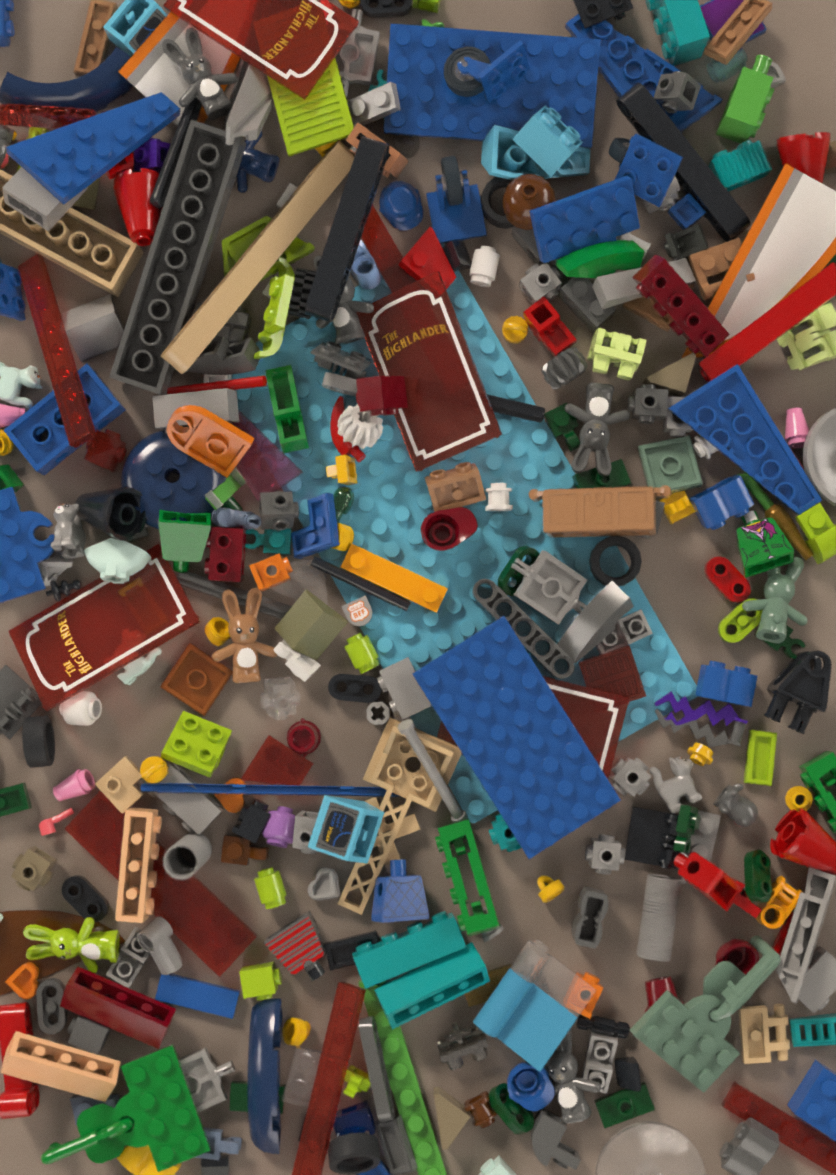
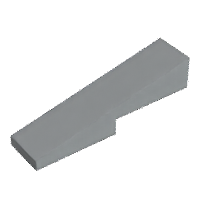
M686 258L668 262L688 286L696 282ZM641 268L596 278L592 288L602 310L643 297L636 290L635 287L638 284L632 278Z

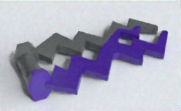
M672 691L654 702L655 706H659L669 701L674 713L682 710L684 714L682 719L676 721L672 712L665 718L656 709L655 714L663 729L670 725L673 733L688 725L696 740L705 736L708 748L726 744L741 746L740 742L748 721L740 719L730 703L716 712L710 700H707L697 709L692 710L686 696L677 702ZM707 714L712 726L724 719L725 726L733 720L736 722L729 740L725 730L714 738L709 724L699 729L696 720Z

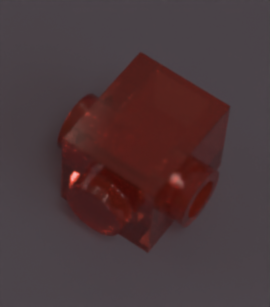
M106 429L105 433L96 430L95 435H91L87 441L86 449L88 451L84 459L94 465L114 472L117 464L122 463L127 452L125 448L126 443L120 440L121 435L114 431Z

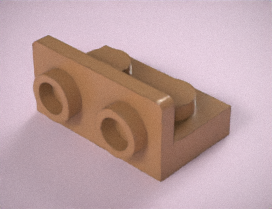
M463 462L456 465L454 469L447 471L443 469L435 470L429 476L424 477L434 512L463 507L486 500L480 473L475 463Z

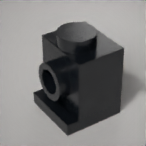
M254 799L250 807L245 806L238 818V821L242 823L241 825L236 824L232 832L256 843L270 816L269 805L261 800Z

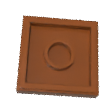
M189 643L160 687L201 715L206 716L232 677L233 670L221 662L213 661L210 655Z

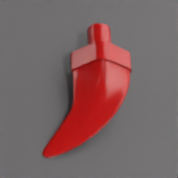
M339 396L331 415V437L341 455H352L357 462H361L365 459L366 455L359 446L355 445L352 448V443L343 442L344 437L338 434V419L345 410L344 399L342 396Z

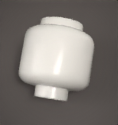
M71 691L60 702L59 711L67 724L89 726L100 717L102 704L93 692Z

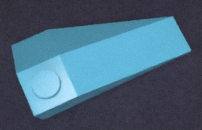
M494 125L485 136V140H482L481 164L489 175L508 180H513L524 174H535L543 178L588 175L590 171V149L578 147L550 177L512 140L519 131Z

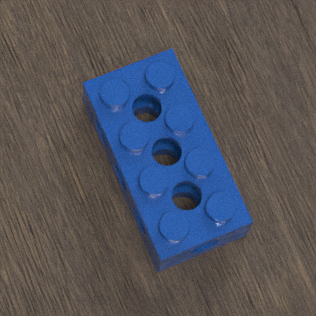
M85 364L3 431L36 472L45 476L126 411V409L95 370L88 364ZM90 398V405L82 408L84 400ZM70 415L68 423L62 425L63 417ZM48 431L49 436L47 440L41 442L42 434Z

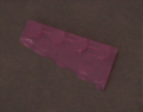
M238 410L239 422L230 424L254 437V441L236 467L257 501H259L260 493L277 491L303 472Z

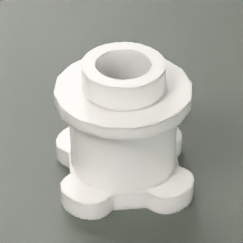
M702 436L694 437L695 443L693 448L700 458L704 456L706 459H710L711 455L718 451Z
M491 483V488L485 489V492H488V505L485 507V511H511L513 509V505H509V492H512V488H507V483Z

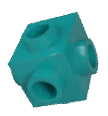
M501 814L496 815V820L491 822L493 829L488 830L493 845L499 844L500 849H506L507 852L520 849L521 846L513 833L510 835L504 834L505 830L509 827Z

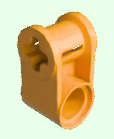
M779 876L771 884L772 893L770 900L757 905L762 910L756 920L770 929H776L783 925L792 910L796 908L800 892H803L790 886L785 882L786 879L783 876ZM773 908L775 912L774 919L766 922L764 918L765 912Z

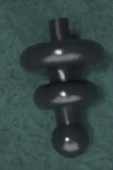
M52 580L50 582L51 590L46 591V595H53L55 600L60 602L62 600V593L65 596H70V590H78L82 584L79 580H74L69 584L66 580H62L61 586H58L57 582Z

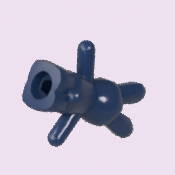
M262 131L257 140L248 141L246 139L245 141L247 145L236 176L237 188L240 193H245L248 190L247 174L268 183L272 182L275 178L280 158L277 155L253 149L261 139Z

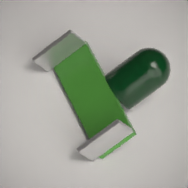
M235 467L225 482L220 484L215 490L205 494V499L215 510L221 507L243 511L241 505L232 495L248 481Z

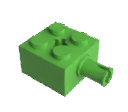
M757 55L752 69L742 68L731 90L715 135L740 144L747 141L749 137H755L757 130L760 129L764 120L766 105L769 104L774 92V88L770 87L774 77L767 75L772 63L770 57Z

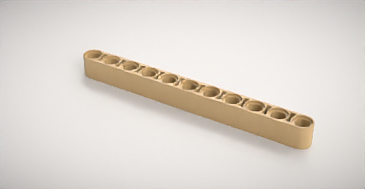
M340 140L326 152L163 351L161 357L179 373L183 374L190 368L348 174L355 154Z

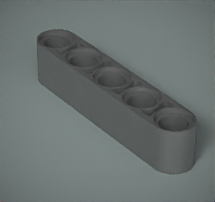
M480 579L476 582L472 590L473 598L495 620L501 618L496 611L498 604L506 603L510 606L511 614L506 619L526 651L555 678H568L573 673L575 666L571 657L490 579ZM482 584L490 586L492 589L491 597L487 599L479 597L477 593L478 586ZM518 622H526L529 625L530 632L527 636L523 637L517 634L515 628ZM539 640H543L549 645V651L544 656L537 654L535 651V644ZM558 659H563L568 664V670L564 674H558L554 669V664Z

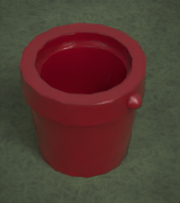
M301 718L287 732L288 746L295 753L307 757L321 743L320 729L311 721Z
M671 976L645 981L648 1005L645 1013L666 990L679 999Z

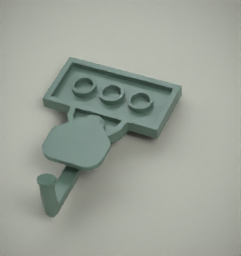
M758 935L751 938L750 944L763 957L746 975L733 963L728 961L720 962L705 976L703 980V995L692 998L686 1004H683L666 990L630 1029L637 1039L703 1093L740 1055V1052L725 1039L730 1030L731 1015L736 1010L742 1008L752 997L754 991L780 963L779 954Z

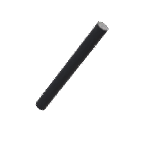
M316 556L310 565L404 611L408 610L411 603Z

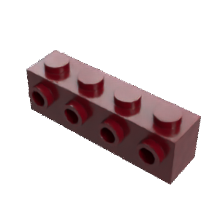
M655 254L632 277L638 284L635 287L636 290L645 299L649 297L655 303L652 305L655 312L662 318L666 316L671 323L668 325L677 336L681 334L687 340L684 343L685 346L692 353L694 352L695 355L700 353L707 357L730 335L665 258Z
M77 966L69 979L60 1003L62 1008L157 1049L160 1048L176 1012V1008Z

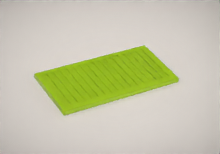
M314 3L309 4L312 6L308 8L311 9L310 12L301 6L253 23L261 54L267 55L265 53L268 52L274 56L272 59L262 56L263 60L287 74L289 69L297 74L306 72L316 62L331 40L323 9ZM298 12H302V13L304 14V20H303V21H302V19H303L302 14H298V17H300V18H297V17H296V15H297ZM310 14L313 15V16L316 17V18L318 17L317 21H316V19H314L313 17H311ZM294 18L301 23V25L298 24L300 27L292 23L295 22L293 21ZM308 18L314 21L313 25L307 22ZM287 30L293 35L292 39L283 36L284 34L287 35ZM281 38H283V39H285L286 41L289 42V43H285V44H287V46H285V45H283L282 43L279 42V41H283ZM278 43L284 48L278 51L274 48V45ZM333 46L330 47L317 67L301 78L291 74L288 79H285L265 66L289 157L349 136L354 125ZM272 48L273 50H276V52H278V54L275 55L276 53L273 54V51H272V50L269 51V50Z

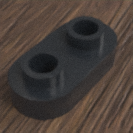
M360 0L363 13L371 18L402 17L407 15L412 9V0ZM399 1L404 3L402 7H397L395 4ZM373 2L378 4L376 8H371L369 5Z
M337 674L330 679L328 684L330 695L337 700L371 703L379 698L382 691L378 680L372 676ZM339 682L346 683V691L340 692L337 689ZM366 684L373 686V692L370 695L365 694L363 691Z
M74 875L64 881L61 889L64 899L84 919L91 917L95 922H98L108 914L109 903L107 899L85 877ZM72 885L78 887L79 893L77 895L71 892ZM91 904L97 906V913L90 911L89 907Z

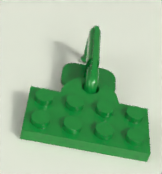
M174 1044L121 1065L130 1092L119 1100L115 1108L105 1103H100L81 1112L77 1119L80 1137L62 1145L58 1142H53L42 1154L41 1162L46 1165L85 1149L87 1157L92 1162L101 1164L120 1156L125 1145L136 1148L149 1146L157 1171L160 1172L210 1151L209 1141Z

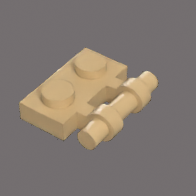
M774 1004V1015L768 1016V1010L765 1005L743 1006L738 1012L742 1062L744 1064L771 1062V1051H777V1059L779 1061L788 1060L790 1040L787 1039L786 1034L788 1015L785 1014L784 1004ZM775 1026L776 1039L774 1040L769 1038V1027Z

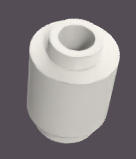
M481 246L480 249L474 251L469 273L472 284L490 287L491 282L495 281L500 255L496 253L495 248Z

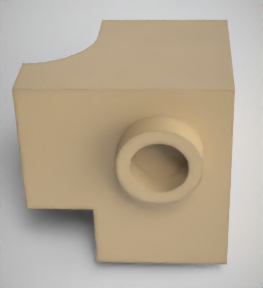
M124 756L95 783L122 814L144 795L137 786L138 782L142 779L140 770L127 756Z

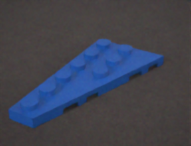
M578 14L565 25V28L572 37L600 39L598 71L618 97H621L636 83H641L654 98L661 74H672L675 71H680L649 49L645 50L637 45L635 40L628 35L624 36L615 30L613 25L606 20L585 29ZM701 85L693 110L665 113L682 133L721 104L723 99L716 94L713 96L703 89Z
M160 92L7 146L6 151L12 159L64 205L179 117L180 108L165 94Z
M738 364L668 408L796 514L800 515L822 501Z

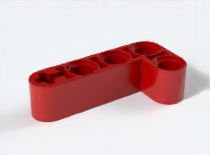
M28 1002L0 1005L2 1064L6 1049L16 1031L33 1036L31 1009ZM3 1074L5 1091L0 1095V1118L3 1120L31 1116L39 1106V1084Z

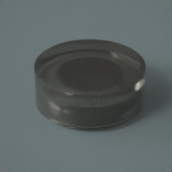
M396 135L394 139L395 150L406 159H410L418 153L420 148L418 136Z

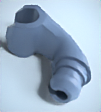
M218 508L217 510L214 509L212 513V522L216 526L226 528L239 527L250 530L261 525L260 516L255 515L253 512Z

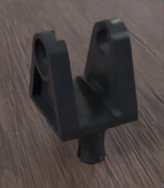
M805 651L797 654V658L792 659L768 685L767 690L771 691L774 696L764 716L780 723L788 702H794L798 708L788 728L804 735L813 713L826 711L832 668L830 657L822 651ZM811 659H813L815 664L813 670H811L809 665Z

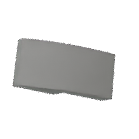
M642 609L620 618L614 624L615 630L596 645L600 656H605L653 634Z
M136 926L121 948L117 962L113 963L106 973V977L127 988L131 987L151 954L139 945L137 934L142 930Z
M590 1032L582 1079L598 1082L601 1085L599 1092L607 1094L613 1072L612 1063L618 1037L614 1034L610 1036Z

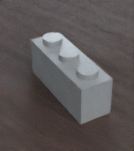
M224 388L152 396L155 428L164 429L165 434H167V424L172 413L186 405L205 408L229 423L239 422L236 390ZM177 420L180 426L189 427L185 421Z
M165 760L168 764V774L163 781L158 783L197 784L177 764ZM143 778L141 779L144 784H157L146 782ZM147 792L154 798L157 795L164 802L162 806L168 813L173 816L177 814L183 820V827L191 834L195 832L198 835L202 834L224 810L209 794Z

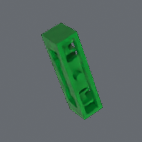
M825 751L799 766L802 771L800 778L808 789L812 788L816 795L813 798L816 806L821 812H826L830 819L827 821V824L833 834L836 835V801L831 792L824 788V785L830 787L833 784L836 788V756L833 752Z
M469 819L438 828L440 836H436L435 840L439 853L444 851L447 862H443L442 865L446 879L452 878L454 888L449 890L453 904H459L461 915H457L461 932L466 931L468 937L500 928ZM464 839H467L471 851L467 854L479 897L485 900L488 914L483 913L481 902L476 901L471 903L474 916H469L466 903H469L457 858L453 857L450 848L454 844L457 856L466 854Z

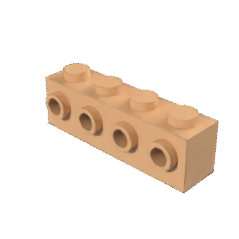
M131 807L125 810L115 921L143 923L149 918V915L153 914L154 898H150L151 887L155 888L157 871H153V863L159 856V844H155L156 833H160L162 817L158 816V809Z
M16 1031L6 1049L0 1073L106 1102L116 1086L121 1061Z

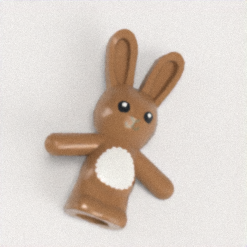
M252 588L247 594L244 614L240 613L237 597L232 590L227 589L222 594V602L230 619L228 632L234 643L214 652L212 659L215 662H219L233 655L232 680L235 683L258 682L261 680L258 653L271 658L277 656L273 650L275 647L256 642L259 634V625L256 617L262 600V593L258 588Z

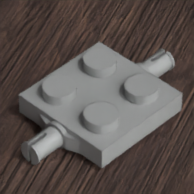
M357 9L352 10L350 24H338V33L332 44L346 98L349 84L358 83L370 86L380 39L379 31L367 30L360 26L363 11L358 9V14ZM332 23L328 24L330 39L335 29Z
M542 550L536 561L530 566L519 558L514 561L516 564H512L511 568L524 575L514 596L559 625L565 614L570 610L574 609L581 613L587 606L578 600L580 591L587 582V579L547 551Z
M207 1047L179 1059L198 1112L227 1099V1094L222 1085V1077L236 1071L232 1060L217 1067L212 1061Z

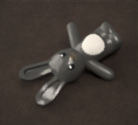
M188 28L185 40L190 56L187 57L176 42L171 39H165L162 43L164 53L180 67L184 79L189 84H192L179 99V105L187 107L198 96L208 119L214 121L227 115L233 107L232 102L224 94L220 85L235 84L238 81V76L235 73L212 74L211 64L202 53L201 41L197 30Z
M316 256L314 258V265L316 270L318 269L322 256ZM350 273L333 320V325L336 329L335 343L337 345L364 339L365 334L360 325L357 312L371 313L374 311L372 303L352 301L355 288L350 279ZM318 319L316 326L319 329H323L330 322Z
M589 383L586 386L585 410L571 403L565 406V411L568 414L585 422L580 431V447L572 462V470L575 473H581L585 470L590 452H595L598 473L603 477L610 475L612 466L607 449L610 431L607 425L627 421L631 416L627 410L610 414L614 393L613 385Z
M570 1029L558 1046V1050H555L547 1062L548 1074L555 1081L553 1083L554 1096L558 1094L563 1124H571L588 1119L592 1111L585 1099L583 1090L593 1093L601 1090V1085L598 1082L576 1077L578 1063L572 1054V1031Z

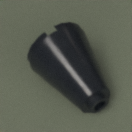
M121 487L84 493L75 502V504L79 505L76 515L80 519L116 540H132L136 533H141L147 521L145 510L141 513L140 510L135 509V506L140 509V496L143 495L134 488Z

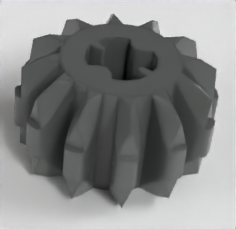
M572 347L564 352L562 351L559 355L548 361L543 366L541 372L544 375L545 381L552 389H559L585 372L588 364L583 354L576 347Z

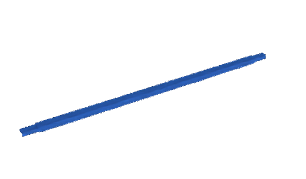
M141 784V792L384 797L387 791L381 787ZM391 793V796H390V797H401V796H399V795H397V794H394V793Z

